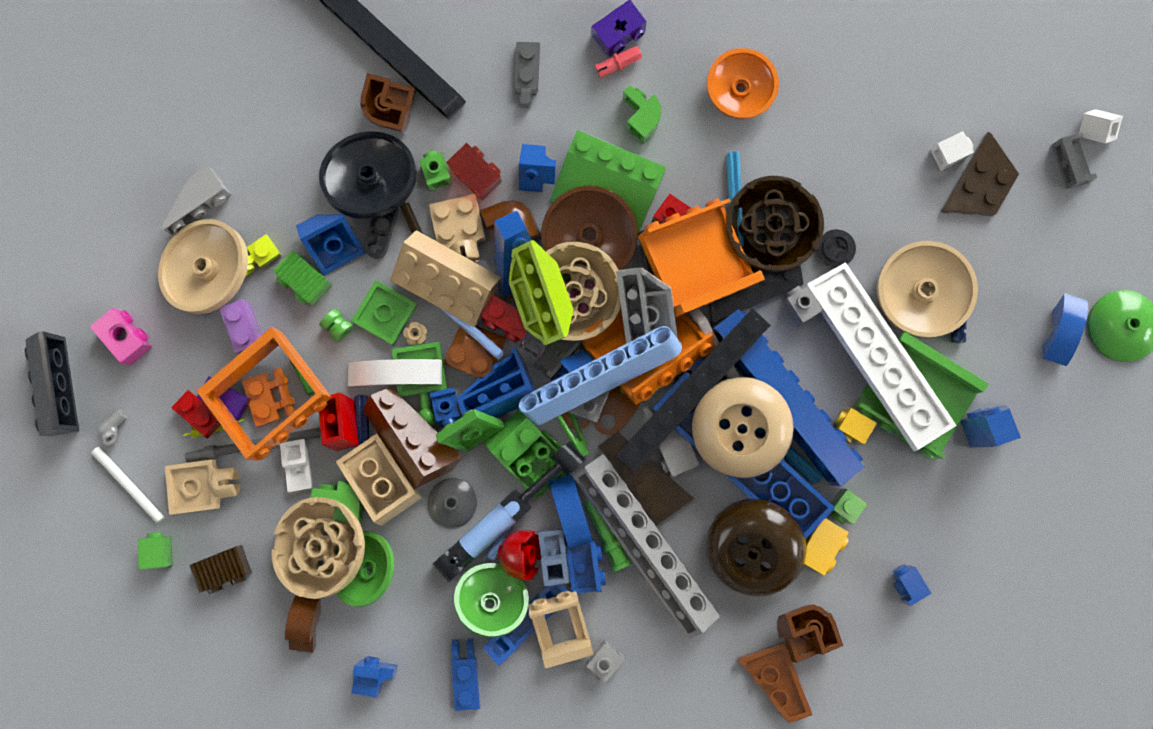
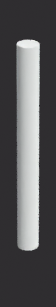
M100 447L95 448L91 452L156 523L164 519L162 513Z

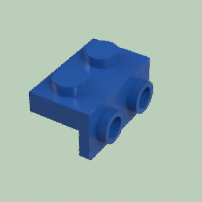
M595 540L569 548L568 544H566L572 592L576 591L577 594L595 591L597 593L602 592L601 586L606 585L604 570L599 571L598 561L602 560L601 546H595Z

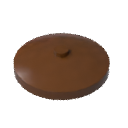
M581 186L563 193L551 204L543 219L541 241L545 252L558 244L566 242H582L593 245L604 251L613 260L618 270H623L635 253L638 242V228L632 210L619 195L603 187ZM563 274V276L571 279L570 274ZM587 280L585 283H595V282H594L593 280Z

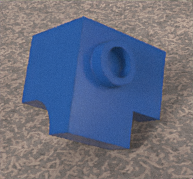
M522 144L519 160V190L542 192L543 184L555 185L556 160L547 157L546 146Z
M371 656L361 659L354 665L351 694L376 698L381 692L383 681L393 679L396 676L398 665L379 662V658Z

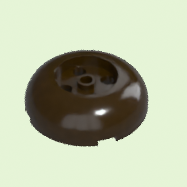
M764 176L747 183L732 199L726 218L727 236L736 254L750 266L768 272L787 271L807 261L818 248L824 231L822 209L816 197L801 186L800 182L784 176ZM739 208H742L743 219L738 227L739 233L744 237L743 246L737 243L732 236L733 226L739 240L737 230ZM757 211L764 213L765 217L763 220L756 219L757 215L755 213ZM784 211L788 215V218L784 220L783 216L780 215L779 212ZM769 224L774 225L776 230L772 229ZM782 234H787L790 238V241H781L780 236ZM764 235L766 242L760 243L756 236Z
M745 499L730 504V506L716 515L707 533L706 553L712 570L726 586L744 595L757 597L781 592L797 579L806 559L807 547L802 528L789 515L787 510L770 501ZM743 534L747 537L748 541L740 543L738 536ZM767 538L773 545L766 547L763 539ZM742 558L745 563L739 564L736 562V559ZM767 562L770 564L771 568H766L761 563Z

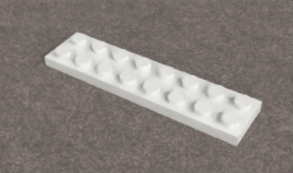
M846 263L806 285L809 286L822 306V315L914 452L957 426Z

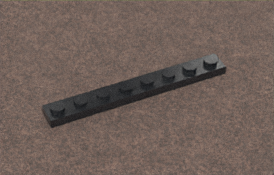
M752 308L616 456L635 472L771 324Z

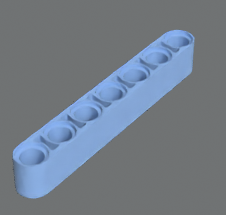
M659 327L525 395L520 400L519 409L533 424L541 425L675 358L680 354L682 344L669 327Z

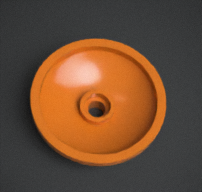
M748 48L732 49L720 55L712 64L707 76V92L711 102L721 113L735 119H750L764 113L773 104L779 89L778 73L773 63L762 53ZM736 87H743L744 92H738Z

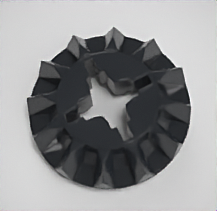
M840 229L827 231L823 234L817 248L819 258L825 262V265L835 268L844 263H850L856 253V244L853 237ZM835 241L838 243V247L846 249L839 251L837 256L834 255L833 250L827 249L832 247Z

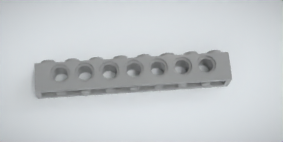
M602 454L574 474L573 478L686 637L690 639L702 634L720 616L703 594L699 585L688 573L684 564L673 552L669 543L658 531L654 522L651 521L643 510L641 504L628 489L626 483L613 468L611 462Z

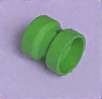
M333 309L326 314L319 323L323 330L331 333V338L336 343L343 340L354 327L348 320L342 318V314L337 309Z

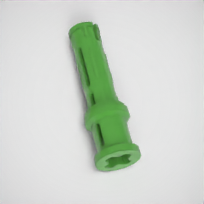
M590 501L584 503L583 505L603 544L602 552L606 553L610 560L612 572L632 564L631 559L627 558L622 545Z

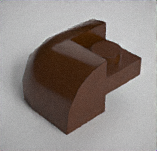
M367 73L360 101L363 114L371 123L404 133L411 118L410 111L416 90L413 87L393 83L389 78Z
M508 200L480 210L493 244L495 220L514 211H518L531 240L541 238V233L534 216L526 205L519 201Z
M815 604L805 605L779 615L777 619L779 637L784 638L792 662L797 663L817 654L823 655L843 646L832 614L826 612L820 606Z

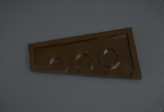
M618 432L598 447L608 461L611 462L613 468L626 483L628 489L656 526L694 498L649 458L635 472L627 467L616 456L628 443V440Z

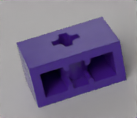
M628 0L592 25L591 35L606 56L609 57L613 53L618 54L624 50L626 44L631 40L637 41L645 34L647 21L633 2Z

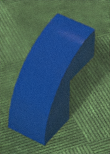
M1064 293L1052 310L1054 330L1043 344L1042 350L1043 359L1067 366L1076 352L1084 332L1088 314V301Z
M573 475L551 480L549 482L568 547L572 548L591 542L592 537Z

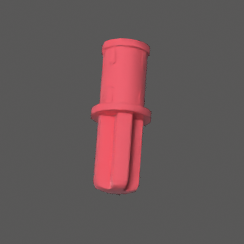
M634 46L622 53H614L613 57L594 65L597 71L606 67L605 70L598 72L600 79H602L604 76L617 70L623 71L624 67L641 60L642 55L639 48Z

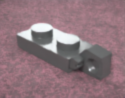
M539 42L516 43L514 89L516 95H521V108H530L531 95H537L540 65Z

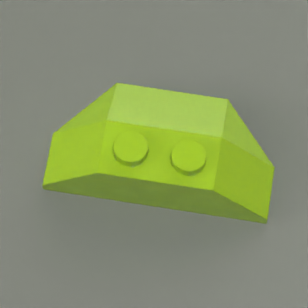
M531 240L512 250L511 257L513 259L510 265L509 285L524 328L534 337L541 340L544 345H549L567 337L574 309L557 262L534 240Z

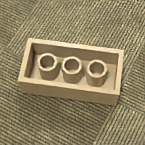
M416 230L403 242L390 281L475 327L482 319L480 315L491 296L494 295L501 277Z

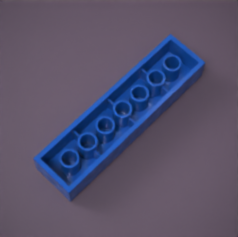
M738 309L713 329L719 343L747 314L746 312L741 313ZM762 334L735 363V366L744 377L763 381L782 395L792 414L794 426L793 439L830 485L842 486L865 468L861 463L863 460L861 455L855 449L851 450L845 443L847 441L845 435L839 429L835 430L829 423L831 421L829 415L823 409L819 410L814 404L816 400L808 390L804 391L798 384L800 380L792 370L788 371L782 364L784 362L783 358L777 351L772 352L767 345L769 343L768 339Z
M685 372L655 404L653 409L657 411L690 375ZM695 406L675 430L696 448L692 435V420L696 409ZM722 419L719 422V426L721 429L726 430L730 427V421ZM740 424L737 427L739 432L745 433L747 431V427L744 424ZM737 440L733 443L732 447L735 451H741L744 445L741 441ZM783 459L773 469L759 476L736 478L726 475L751 499L770 501L787 510L789 515L802 528L805 539L835 508Z

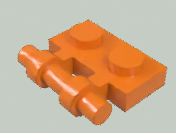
M282 368L272 370L275 378L273 381H269L268 374L266 373L242 381L246 396L251 399L249 406L256 427L281 420L279 413L281 409L285 410L287 417L295 412L293 406L295 401L290 396L287 387L289 382L287 376H284ZM278 388L281 400L276 402L273 389Z

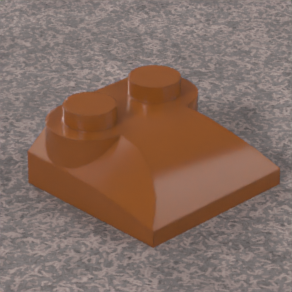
M459 326L451 347L447 350L446 359L443 364L482 379L493 370L492 366L497 363L498 359ZM475 326L501 350L503 349L506 337Z

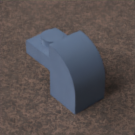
M563 528L538 531L544 586L569 583Z

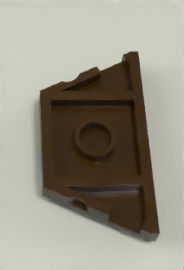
M987 132L982 138L941 212H960L967 215L980 214L981 216H994L997 214L1019 173L990 132Z

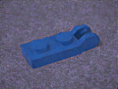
M473 638L467 639L466 642L468 658H460L458 639L452 640L453 659L451 663L455 711L480 709L478 665Z

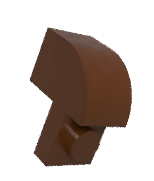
M295 595L288 613L285 629V640L289 641V650L314 652L316 647V626L321 615V598L312 599Z

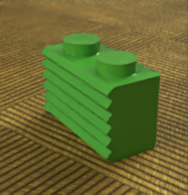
M293 250L273 271L278 276L275 280L285 289L290 286L296 292L293 296L303 305L308 302L314 306L332 286L326 278Z

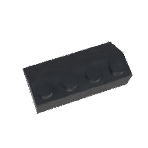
M44 331L37 332L25 339L26 347L24 350L25 356L29 361L30 371L28 372V379L33 388L32 404L36 409L37 415L35 420L36 429L39 432V436H56L79 431L66 338Z

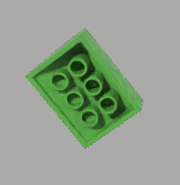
M577 130L549 202L553 203L560 195L577 187H603L619 195L629 205L635 216L639 232L663 179L666 167Z

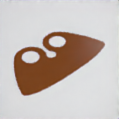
M619 386L611 389L599 417L601 419L605 414L612 415L615 418V426L611 429H604L599 419L597 423H594L596 429L605 435L617 433L634 415L640 403L635 405L626 394L621 395ZM569 413L561 414L568 427L575 430ZM585 419L583 423L579 424L580 429L587 427L590 422Z

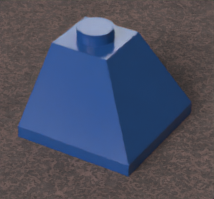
M317 214L296 225L300 240L323 275L366 253L343 214Z

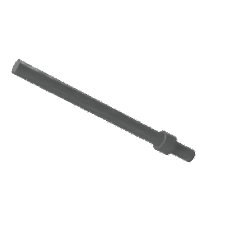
M320 427L292 432L285 442L321 437ZM263 438L255 439V440H251V441L253 442L254 445H256V444L259 443ZM235 443L218 447L210 445L205 446L202 450L185 453V459L187 462L202 459L215 460L218 459V456L238 453L240 450Z

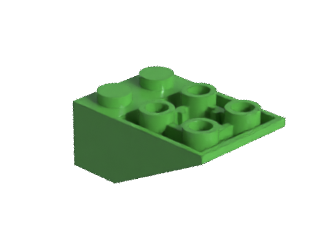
M518 410L503 424L505 428L487 439L484 444L528 489L555 464L551 457L558 450ZM561 471V472H560L554 479H552V480L561 478L565 473H564L563 471ZM548 483L534 497L538 500L550 488V484Z

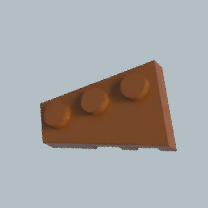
M785 641L738 657V661L747 669L755 682L760 685L788 723L813 715Z

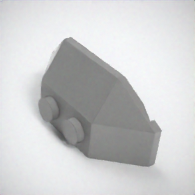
M643 268L617 270L626 344L662 326L669 327L674 335L678 337L672 288Z

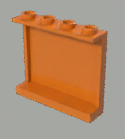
M719 198L706 203V207L702 209L699 206H695L685 211L686 215L680 217L679 213L666 218V222L663 224L655 221L645 226L646 231L638 236L655 277L672 288L675 318L765 280L761 271L752 272L750 265L736 254L729 242L726 232L727 213L724 206L731 202L730 199L721 202ZM732 226V236L737 243H740Z
M621 308L615 320L606 330L595 337L582 340L583 347L595 360L626 344ZM685 314L676 317L677 339L682 344L680 354L619 385V387L635 405L641 401L648 400L660 387L667 386L675 376L689 370L694 362L711 353L714 348L713 334L710 332L705 335ZM604 318L599 320L597 323L592 325L584 332H590L597 328Z

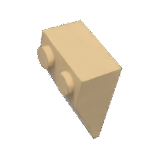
M375 434L336 461L374 523L381 526L422 498L418 490L412 487L378 434Z

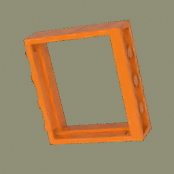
M273 327L269 328L197 390V393L247 460L253 461L265 459L274 446L285 442L294 429L304 426L308 422V418L314 412L324 409L327 405L326 402L332 398L282 331ZM280 346L316 394L259 443L254 445L219 396Z

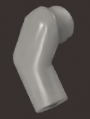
M120 409L115 411L100 425V440L104 445L114 444L117 439V427L127 418Z

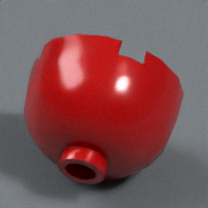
M515 531L509 534L502 545L499 546L498 559L505 573L509 576L531 581L537 575L539 568H536L535 565L536 559L541 560L539 536L534 534L536 531Z

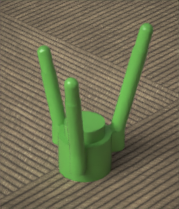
M569 413L578 437H574L563 417L559 415L557 418L570 442L585 457L590 451L586 447L588 443L582 434L576 416ZM543 430V431H542V434H543L557 449H560V448L563 447V446H562L552 435H550L546 430Z

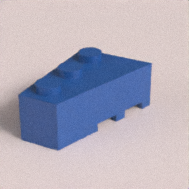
M514 211L494 222V245L496 247V256H494L495 274L501 277L498 288L502 297L512 294L509 285L510 265L513 259L511 257L512 250L531 241L528 230L518 211Z
M516 347L509 351L510 355L501 363L497 362L492 366L493 370L484 378L476 380L457 397L462 415L467 411L475 409L498 418L519 408L520 400L525 395L536 390L524 358Z
M1006 405L967 413L968 418L960 421L970 448L995 447L1021 438L1010 408Z

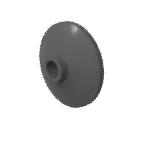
M448 478L440 481L433 487L429 495L428 507L432 517L438 523L448 527H457L465 524L472 518L477 507V497L473 488L464 480ZM449 498L455 499L456 505L454 507L448 506L447 501Z

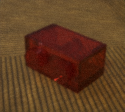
M466 142L446 164L449 170L483 201L502 182L499 175L501 171L493 162L488 164L483 159L484 154L475 145L471 147Z

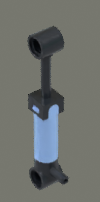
M570 441L551 457L555 464L522 494L517 490L511 492L499 505L432 563L447 582H450L532 508L528 501L561 471L568 476L586 460Z

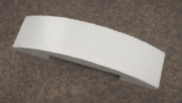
M400 359L348 363V387L442 384V360Z

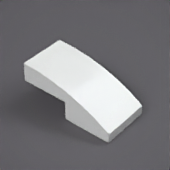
M300 439L280 444L282 467L286 473L287 492L291 495L311 491L314 488L305 440Z

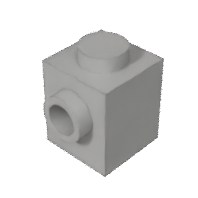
M797 286L787 293L789 297L783 301L798 326L823 311L822 306L809 286L803 289Z
M605 639L593 653L594 655L587 660L586 666L589 668L587 673L596 681L602 679L606 683L625 660L624 655Z

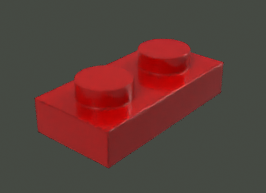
M189 390L171 407L207 439L221 425L208 406Z

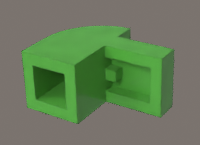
M629 85L623 91L622 99L636 113L627 121L626 128L644 144L658 128L661 117V105L654 94L646 100L645 94L640 89H634Z
M338 481L337 490H335V485L320 483V488H312L311 498L323 497L336 500L348 507L359 522H363L364 506L348 481ZM337 508L334 509L333 521L349 522L342 511Z

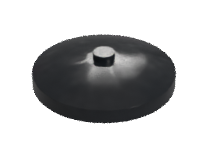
M375 131L356 133L336 143L325 155L319 171L320 186L328 203L338 212L360 219L376 218L396 210L412 193L417 178L416 165L409 148L398 138L387 133Z

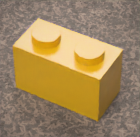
M825 518L805 539L807 551L804 565L824 576L826 572L830 573L836 564L835 556L848 543V538L846 537L849 532Z

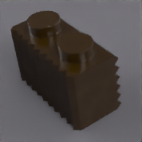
M242 545L232 547L189 565L199 593L207 591L209 595L223 590L222 584L227 582L235 585L245 581V575L252 573Z

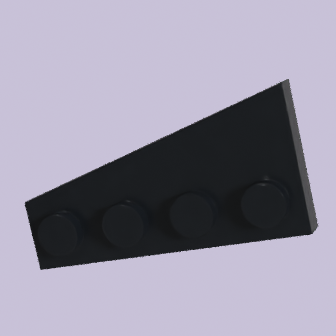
M799 265L796 268L782 272H768L751 268L753 273L761 271L765 280L709 303L712 324L729 317L738 309L741 312L791 291L797 286H802L804 282L801 266Z

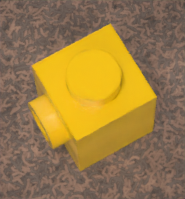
M849 408L839 412L834 420V423L837 424L834 429H839L845 435L847 443L851 444L853 441L858 445H863L877 423L856 410Z

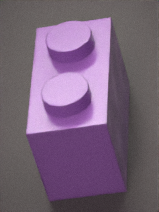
M241 299L219 308L235 353L240 354L262 335L251 303Z

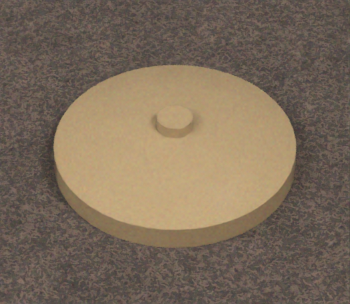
M204 219L183 227L166 245L159 262L158 281L163 296L171 305L190 314H206L224 306L238 292L246 276L248 253L245 242L235 229L218 220Z
M936 241L914 242L896 251L882 267L877 281L878 303L886 319L901 332L905 331L911 336L918 338H936L959 328L972 314L978 297V282L969 261L958 250Z

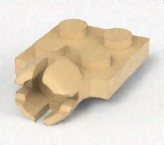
M476 194L429 204L436 241L462 256L466 255L467 259L478 263L480 256L477 246L480 242L486 241Z
M216 460L165 466L169 515L219 509L222 498L233 497L240 492L241 484H229V480L240 479L237 469L232 467L219 469L217 468Z

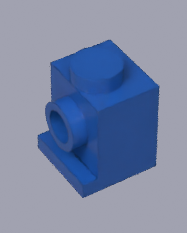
M454 387L430 393L435 420L439 428H444L446 425L454 423L462 417L457 401L458 395Z
M904 564L893 570L894 574L892 576L896 581L893 584L897 592L901 596H905L901 599L904 604L912 606L932 594L916 567Z

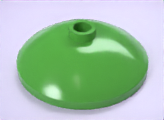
M1118 290L1101 297L1091 308L1087 322L1089 337L1095 348L1107 358L1119 362L1136 361L1149 355L1153 351V303L1142 294L1130 290ZM1131 320L1135 322L1134 328L1130 325Z
M363 531L365 552L362 565L352 582L336 593L341 601L350 606L364 607L376 602L386 592L393 577L394 557L392 549L385 538L374 532Z
M496 563L481 564L468 570L459 580L454 593V608L459 620L468 630L483 637H500L515 630L523 621L529 605L528 591L523 580L509 576L505 573L502 565ZM491 602L494 607L487 608L485 603Z

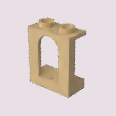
M576 591L561 592L556 597L549 599L540 598L528 605L529 616L533 621L545 669L594 655ZM568 608L577 638L553 645L545 614Z

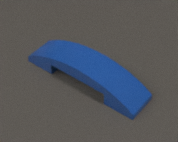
M562 584L546 586L529 601V604L540 598L549 599L556 597L559 593L567 590ZM529 608L523 621L515 630L504 636L492 637L482 647L498 666L535 631L532 618L530 619ZM557 611L545 614V619L547 620L553 613H556Z

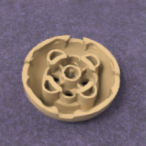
M566 242L549 249L546 253L557 262L561 275L568 273L571 276V281L564 284L574 310L568 335L561 340L582 341L599 335L612 324L621 308L616 274L617 266L604 251L587 243ZM587 280H593L595 286L593 289L588 290L585 288L584 283ZM574 289L579 291V296H576V298L570 295V292ZM581 303L588 305L589 308L586 313L578 311V306ZM604 318L597 328L590 332H584L592 325L597 323L599 320Z
M737 377L716 384L697 404L693 415L692 435L699 454L713 469L731 477L750 478L770 471L785 457L793 438V418L787 402L772 386L753 378ZM744 406L752 408V414L748 417L743 416L741 413V409ZM722 419L730 421V427L726 430L721 429L719 426V422ZM740 424L747 426L745 433L738 431L737 427ZM759 427L764 428L766 431V435L763 438H757L754 434L755 430ZM737 440L741 441L744 445L741 451H735L732 447L733 443Z
M307 498L290 507L276 526L274 534H276L274 549H271L272 563L281 583L293 594L312 599L329 597L347 587L357 575L364 558L365 539L360 522L344 504L330 498ZM337 508L342 511L349 522L333 521L334 509ZM323 528L328 533L327 536L324 535ZM337 546H339V553H338V554H336V547H337ZM322 560L324 564L318 567L319 561Z

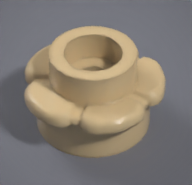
M412 322L404 329L403 335L407 339L408 344L413 346L416 344L421 345L426 340L427 329L424 325Z

